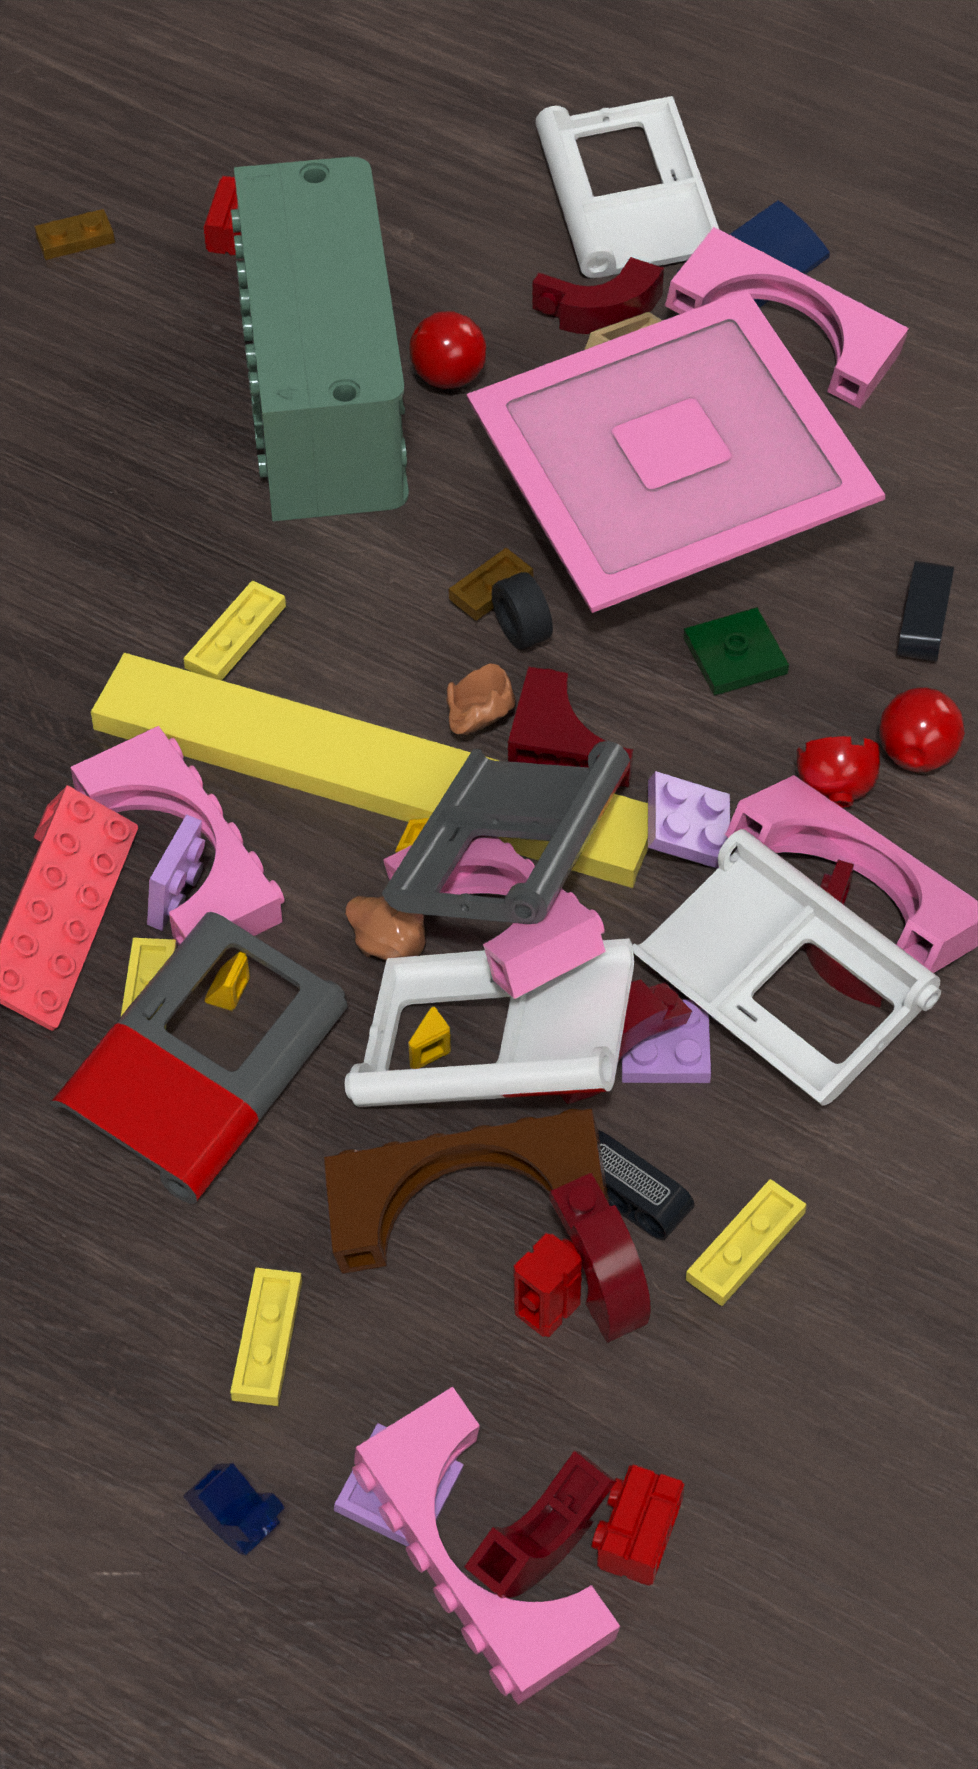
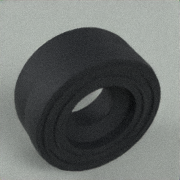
M521 572L500 580L492 586V602L498 622L504 634L515 648L525 649L552 636L553 623L549 606L541 588L530 574Z

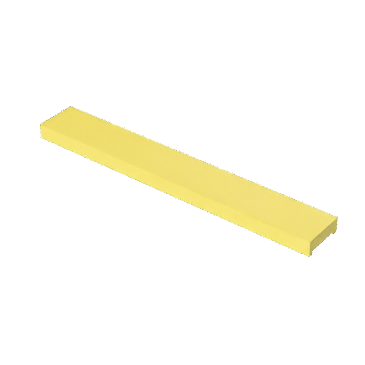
M128 653L122 655L91 710L94 730L129 740L159 726L168 739L174 738L177 741L185 757L406 822L412 819L430 818L471 753ZM486 757V758H488V759H490V760L499 761V760H496V759H492V758ZM614 794L572 871L633 888L636 876L648 850V803ZM497 837L504 843H510L519 855L535 860L540 859L549 841Z

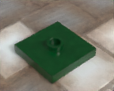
M758 607L684 628L683 638L714 696L786 675L789 672V663Z

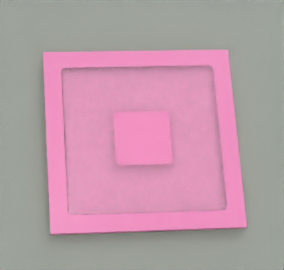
M747 289L466 394L469 404L591 613L885 500V493Z

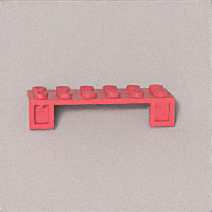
M68 785L47 805L33 837L40 841L41 844L0 938V1004L51 1031H54L61 1022L138 830L136 823Z

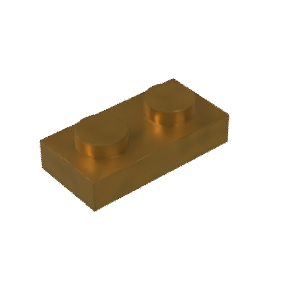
M104 209L34 226L36 238L45 260L115 243L114 232Z
M505 548L450 587L449 600L477 621L494 608L491 591L492 586L496 582L521 572H526L533 577V568L508 548Z

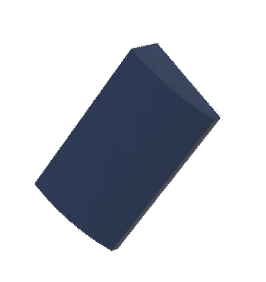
M779 200L729 234L805 275L830 256L827 247L807 223ZM753 299L759 308L770 301Z

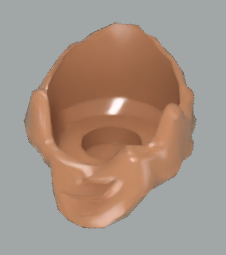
M489 663L479 670L470 672L456 686L454 682L448 684L446 702L450 710L449 727L452 732L458 735H468L469 733L482 730L486 726L497 722L515 707L516 696L513 693L506 671L497 664Z
M357 896L348 902L345 914L354 929L356 945L366 957L373 955L387 960L388 958L419 956L423 952L426 943L423 914L398 911L391 907L384 897Z

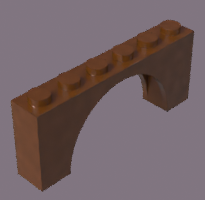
M592 1108L586 1110L568 1109L558 1115L542 1118L524 1117L514 1123L498 1126L480 1125L470 1131L454 1134L437 1133L428 1136L426 1139L404 1143L393 1141L384 1144L382 1147L360 1151L349 1149L340 1152L338 1155L324 1157L332 1252L342 1274L387 1266V1246L390 1233L406 1203L420 1189L433 1180L456 1170L477 1166H492L513 1170L535 1181L548 1194H550L551 1190L592 1172L609 1203L599 1132Z

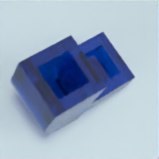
M233 1463L216 1464L183 1495L203 1522L230 1548L242 1555H247L281 1523L276 1516L285 1509L274 1493H257Z

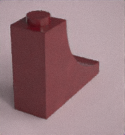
M528 666L508 739V762L589 768L588 755L594 745L606 740H603L586 728L575 715L568 699V673ZM624 748L630 758V767L619 786L629 788L632 777L633 749Z

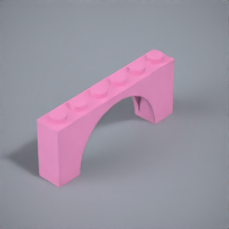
M713 227L671 280L665 304L667 308L682 314L747 289L753 299L783 303L803 312L823 329L831 341L835 352L836 366L827 392L861 409L900 355L909 329Z
M159 726L70 767L74 789L116 813L129 810H153L169 813L182 819L187 814L202 820L201 832L211 842L216 852L215 860L209 876L200 889L182 905L169 912L172 936L178 945L183 942L207 912H214L227 918L253 936L283 922L281 904L285 900L279 885L274 880L270 882L263 874L264 869L257 854L254 851L247 852L243 846L241 833L235 823L226 822L216 796L212 793L207 795L203 789V782L197 769L193 765L188 767L185 764L183 753L174 738L168 739Z
M795 775L739 801L725 836L729 838L734 832L745 829L775 853H803L834 862L842 860L854 864V871L878 885L892 898L900 909L906 925L896 945L931 972L935 973L978 947V900Z
M476 836L469 843L439 893L459 895L465 893H490L506 896L512 886L517 883H526L535 865L530 859H524L516 853L510 843H504L496 836ZM411 846L383 859L389 881ZM561 888L542 921L537 924L513 923L503 933L483 944L493 981L515 999L604 953L605 948L601 934L604 933L605 929L600 916L595 910L587 909L572 892L567 893Z
M451 1387L355 1448V1466L352 1467V1471L362 1489L367 1493L373 1490L382 1505L379 1507V1511L392 1532L400 1529L406 1538V1541L409 1543L406 1551L414 1566L421 1573L427 1570L437 1586L433 1590L441 1606L447 1613L455 1611L463 1623L464 1627L461 1628V1632L470 1649L475 1654L482 1652L493 1667L489 1670V1674L497 1689L504 1696L511 1694L519 1705L616 1639L620 1625L592 1585L576 1594L557 1600L545 1602L516 1601L500 1598L498 1595L478 1586L466 1577L451 1560L438 1533L435 1519V1496L448 1468L460 1454L477 1442L480 1427L456 1390Z

